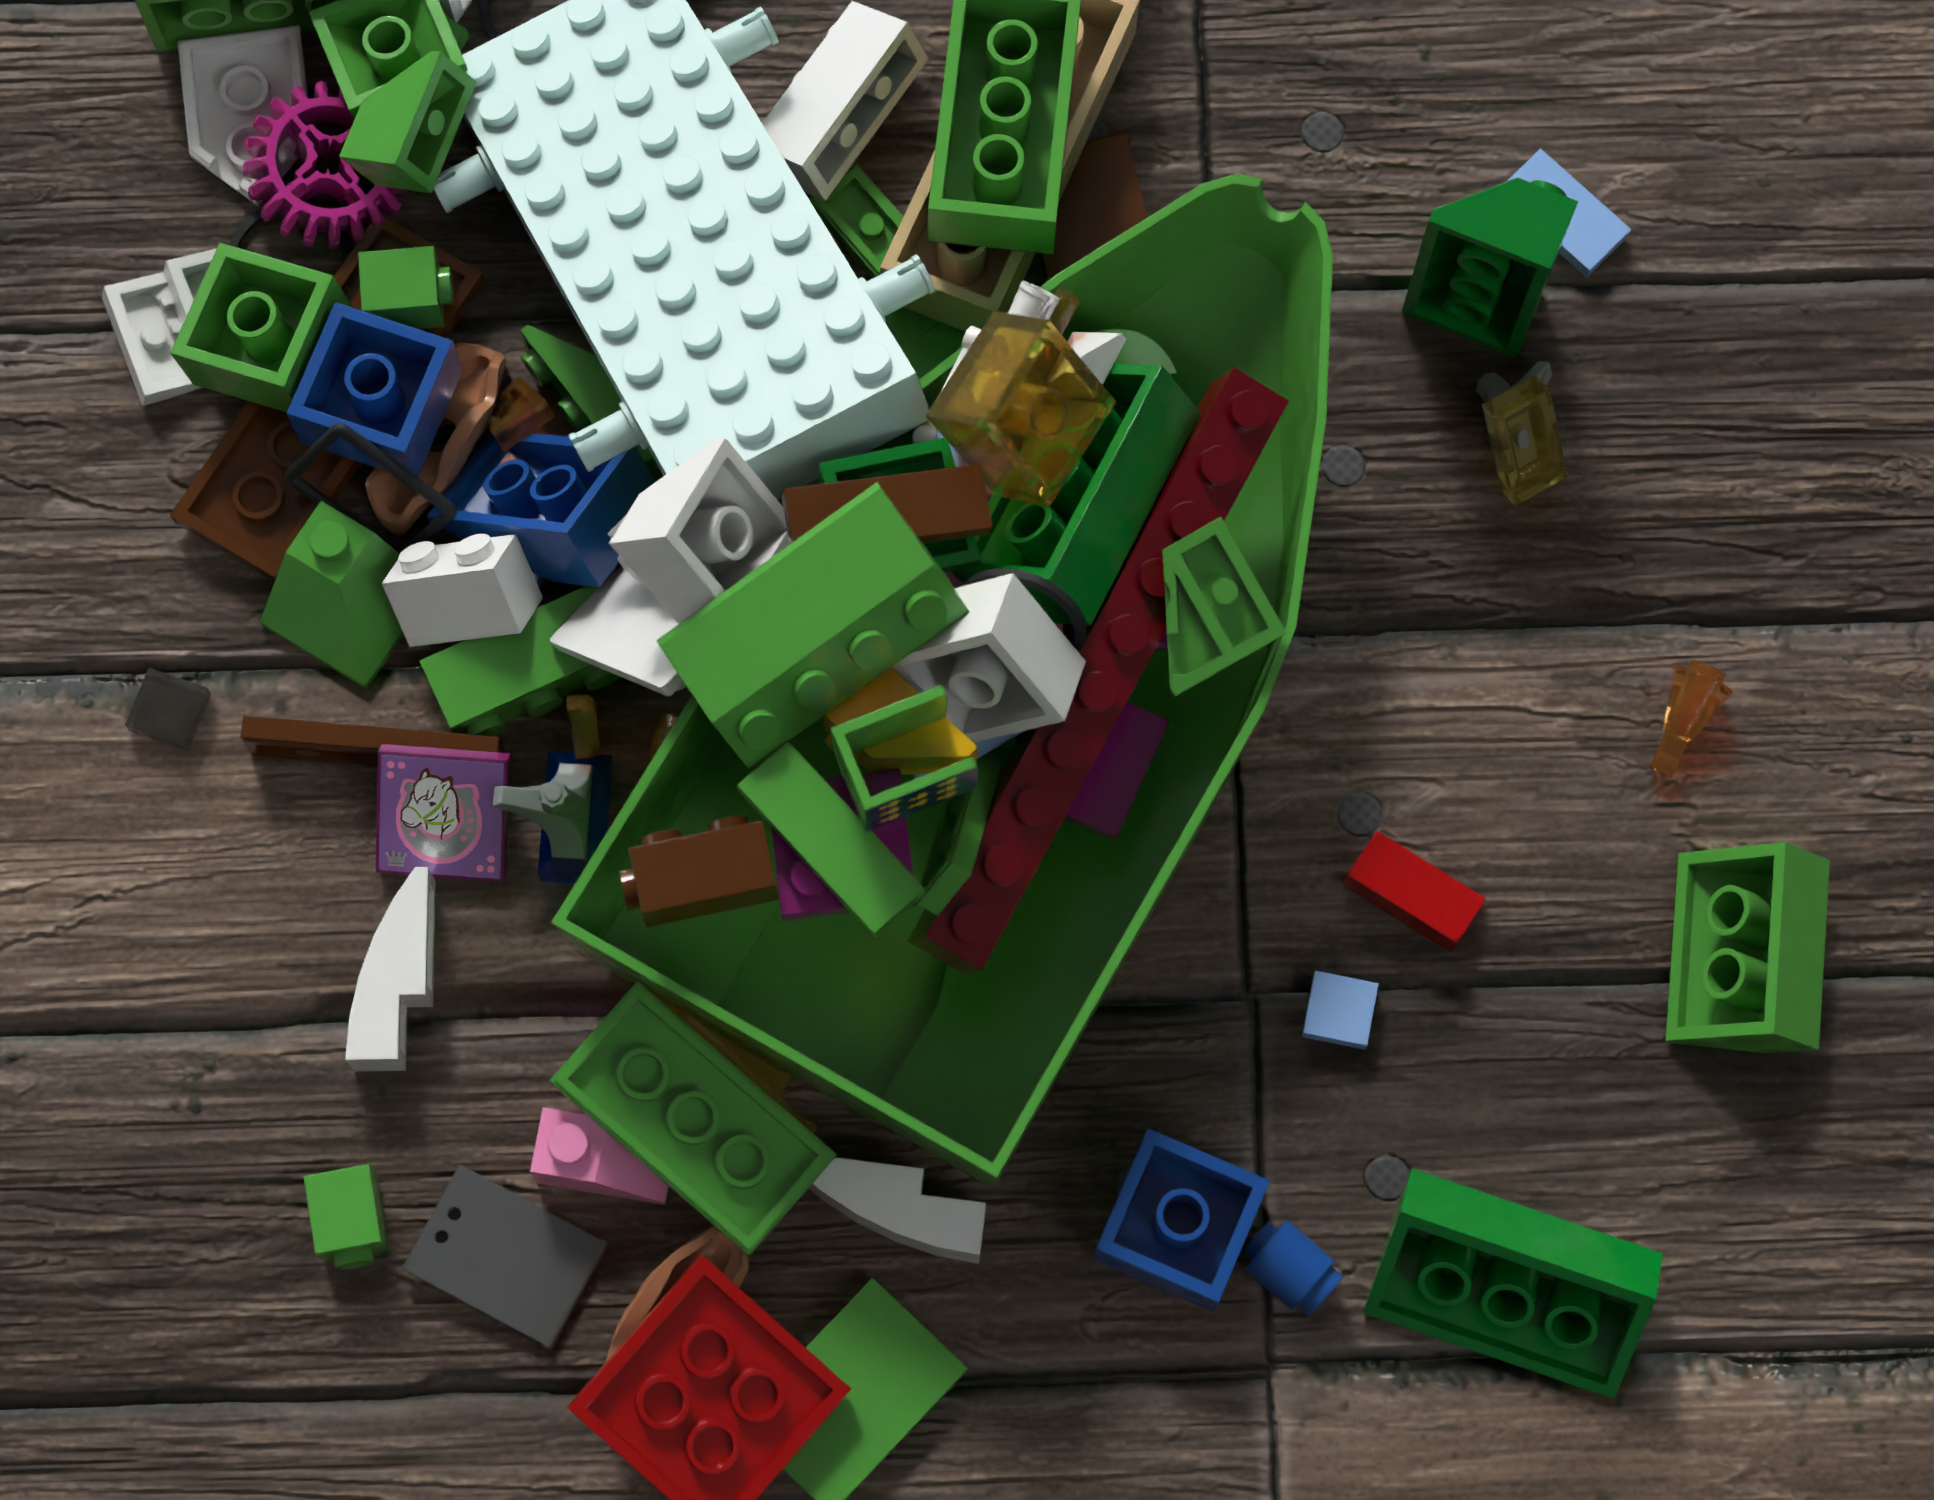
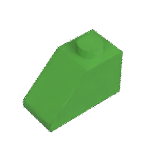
M430 51L362 100L339 157L376 186L432 193L477 82L442 52Z

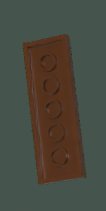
M384 215L385 221L378 227L374 226L371 222L364 232V238L357 242L334 276L352 307L362 311L358 252L434 246L440 267L451 268L454 304L443 305L445 327L419 330L447 338L484 284L483 274ZM248 401L179 500L170 516L176 524L275 582L285 552L318 506L292 487L285 479L287 469L311 446L299 442L286 414L287 412ZM324 451L299 476L336 502L361 463Z

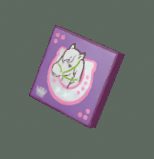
M382 744L378 750L375 873L410 875L415 867H428L433 877L504 882L507 874L508 811L494 807L493 796L495 787L509 786L510 753Z

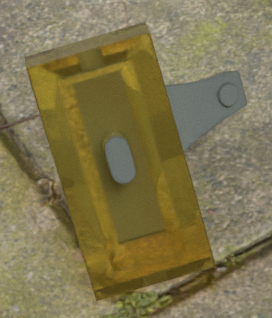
M1537 362L1518 383L1511 387L1495 372L1486 373L1477 381L1476 391L1483 401L1486 402L1482 407L1502 493L1514 506L1568 477L1550 389L1546 386L1552 377L1550 362Z

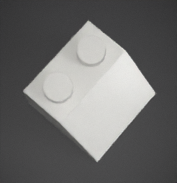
M726 437L713 440L641 492L609 542L611 547L678 624L790 545L782 505Z

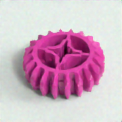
M321 80L315 85L314 98L308 99L305 91L297 85L291 89L290 93L293 107L275 97L269 104V110L274 119L257 115L254 119L253 128L260 136L246 138L244 151L255 158L243 163L242 172L243 176L257 179L258 181L249 186L248 196L252 201L270 199L261 209V217L267 222L282 214L285 217L280 227V234L283 237L287 238L292 235L296 226L305 229L303 245L312 247L315 243L317 232L327 233V245L333 250L339 247L340 231H346L349 239L356 245L359 240L364 238L362 223L368 227L372 222L378 228L385 221L381 212L397 215L401 208V202L394 194L407 193L408 190L374 185L366 195L358 186L360 178L356 175L352 166L339 157L355 117L351 116L341 89H339L338 98L328 97V87ZM331 123L343 126L348 130L338 136H329L321 133L313 124ZM289 136L296 144L295 153L299 156L303 165L295 172L294 180L285 185L279 175L275 155L283 141ZM325 156L326 163L329 157L336 160L340 159L337 174L330 175L329 169H327L326 174H322L319 171L315 172L317 158ZM325 194L333 197L341 206L346 204L349 206L333 209L321 208L310 205L305 201L315 195Z

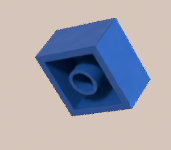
M335 302L286 413L299 442L312 446L332 425L337 423L346 424L418 477L463 372L453 340ZM341 436L325 450L387 471Z
M1148 1128L1096 1247L1093 1260L1214 1312L1270 1180Z

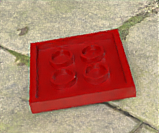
M700 1255L566 1408L669 1500H756L850 1392L851 1388L708 1259Z

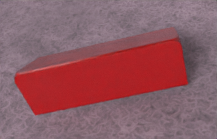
M1376 831L1350 869L1343 883L1348 889L1451 953L1486 900L1480 894L1379 831Z

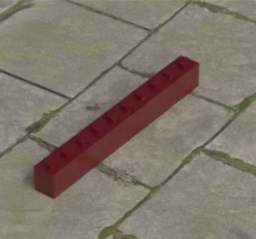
M1235 367L1211 382L1197 408L1201 414L1096 617L1091 626H1086V636L1079 651V654L1086 663L1066 720L1025 730L1020 733L1000 770L972 874L938 916L926 909L924 910L907 942L963 974L983 970L1167 629L1163 549L1219 517L1225 521L1289 400Z

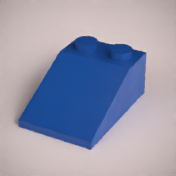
M494 429L443 494L444 497L456 506L457 515L442 530L460 539L476 534H487L490 537L516 534L533 573L553 582L600 588L613 573L619 562L618 553L609 544L611 541L608 535L609 531L627 515L638 495L653 485L656 480L636 446L593 468L594 470L588 473L570 438L567 436ZM436 506L427 515L430 523L443 512Z

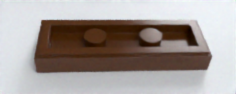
M981 464L784 488L781 496L790 544L876 482H878L922 543L990 535L993 528Z

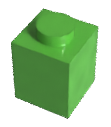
M434 246L358 252L362 311L416 329L445 327L443 305L454 304L453 278L450 267H440Z
M369 1164L303 1176L315 1254L324 1263L334 1261V1266L337 1270L359 1268L374 1263V1253L389 1251L378 1175Z

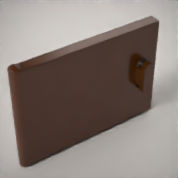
M1128 133L1087 140L1059 201L1053 254L1041 253L1047 281L1147 218L1130 148L1131 138Z

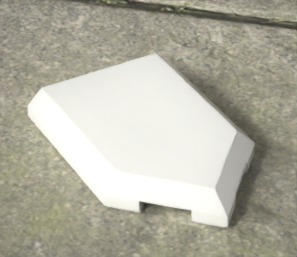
M299 25L178 40L190 157L249 200L248 188L258 180L243 176L242 168L244 162L255 158L244 151L247 137L260 136L253 128L254 119L257 115L274 119L269 110V104L275 97L293 107L290 93L291 89L297 85L305 91L308 97ZM289 136L283 141L275 155L277 169L281 178L299 158L295 153L296 144ZM253 200L252 202L258 206L263 200Z

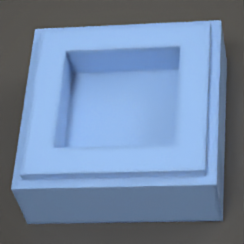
M1315 971L1302 1037L1365 1050L1368 1044L1379 983Z

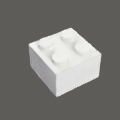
M1014 573L955 588L969 612L892 666L919 693L943 685L947 694L946 718L974 743L1065 721L1086 661Z

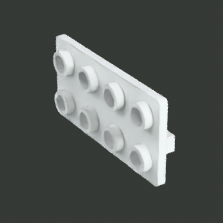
M625 516L609 531L608 535L611 539ZM618 556V561L621 565L550 638V642L560 652L665 696H671L676 691L687 686L656 640L677 626L678 623L624 560Z

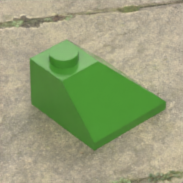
M320 501L285 552L260 624L367 690L404 635L381 584L397 562L399 553L373 531Z

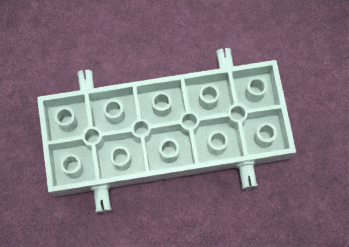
M569 0L462 55L468 68L466 73L477 82L463 118L479 145L476 147L478 153L440 172L433 189L446 213L451 212L457 206L494 187L497 188L498 192L504 190L622 401L619 403L621 410L577 433L573 432L568 435L588 473L594 470L593 468L640 445L642 450L648 447L660 471L665 476L713 440L726 437L778 500L782 498L784 488L805 486L816 480L819 463L868 453L933 419L917 374L887 327L885 316L927 294L930 295L936 292L926 267L921 262L919 256L915 254L906 262L867 282L863 277L858 279L731 74V65L779 42L767 15L761 7L712 33L709 28L703 29L686 0Z

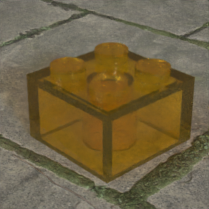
M994 311L925 416L969 466L981 464L984 483L994 495L1050 506L1116 404V401L1050 320Z

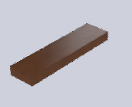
M244 715L240 738L253 756L378 766V750L382 744L505 753L500 738L494 736Z

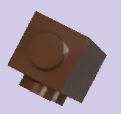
M731 816L711 822L708 825V832L682 837L680 830H664L646 835L641 839L642 845L628 848L632 869L620 871L628 911L641 909L645 926L648 928L779 900L763 821L749 823L746 816Z

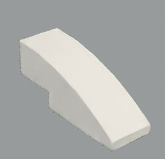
M415 867L391 901L372 938L359 973L349 1016L345 1057L353 1071H406L407 1007H433L436 881L428 867Z
M835 1157L809 1187L819 1198L856 1223L888 1239L936 1256L979 1264L986 1203L922 1195L924 1168Z

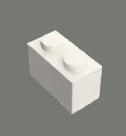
M476 534L460 542L434 545L430 541L415 543L399 554L397 562L381 583L410 647L521 633L543 599L516 534L490 537L487 534Z

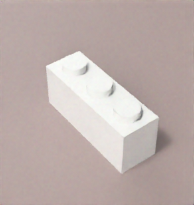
M852 1L838 21L829 29L827 36L802 70L796 74L791 85L768 116L761 122L805 193L824 201L827 200L929 60L906 21Z

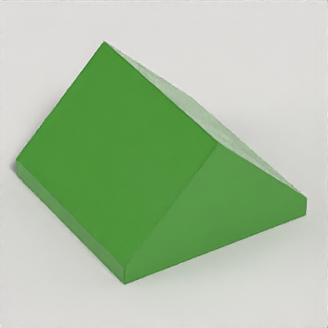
M337 0L309 12L352 117H356L362 100L430 51H440L463 71L467 72L468 70L439 0Z

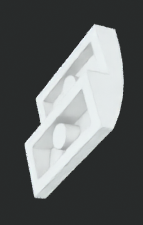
M216 249L167 260L164 271L161 273L107 285L103 288L102 300L142 406L201 388L192 384L170 352Z

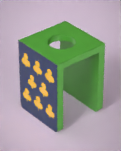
M943 685L831 728L832 752L866 832L976 788L978 767L974 758L971 757L870 797L853 756L854 753L945 718L947 713V694Z

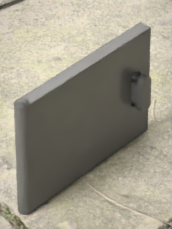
M459 1164L404 1263L402 1270L539 1342L545 1350L552 1351L610 1243L607 1239L591 1235Z

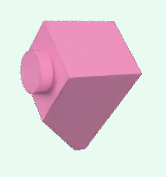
M542 1108L530 1169L537 1184L666 1205L669 1186L589 1116L582 1113Z

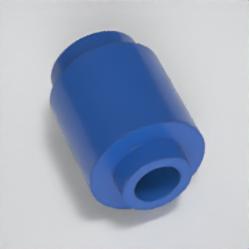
M1289 1220L1279 1229L1269 1221L1244 1250L1253 1259L1245 1270L1292 1311L1298 1306L1309 1317L1344 1277L1332 1267L1335 1260Z

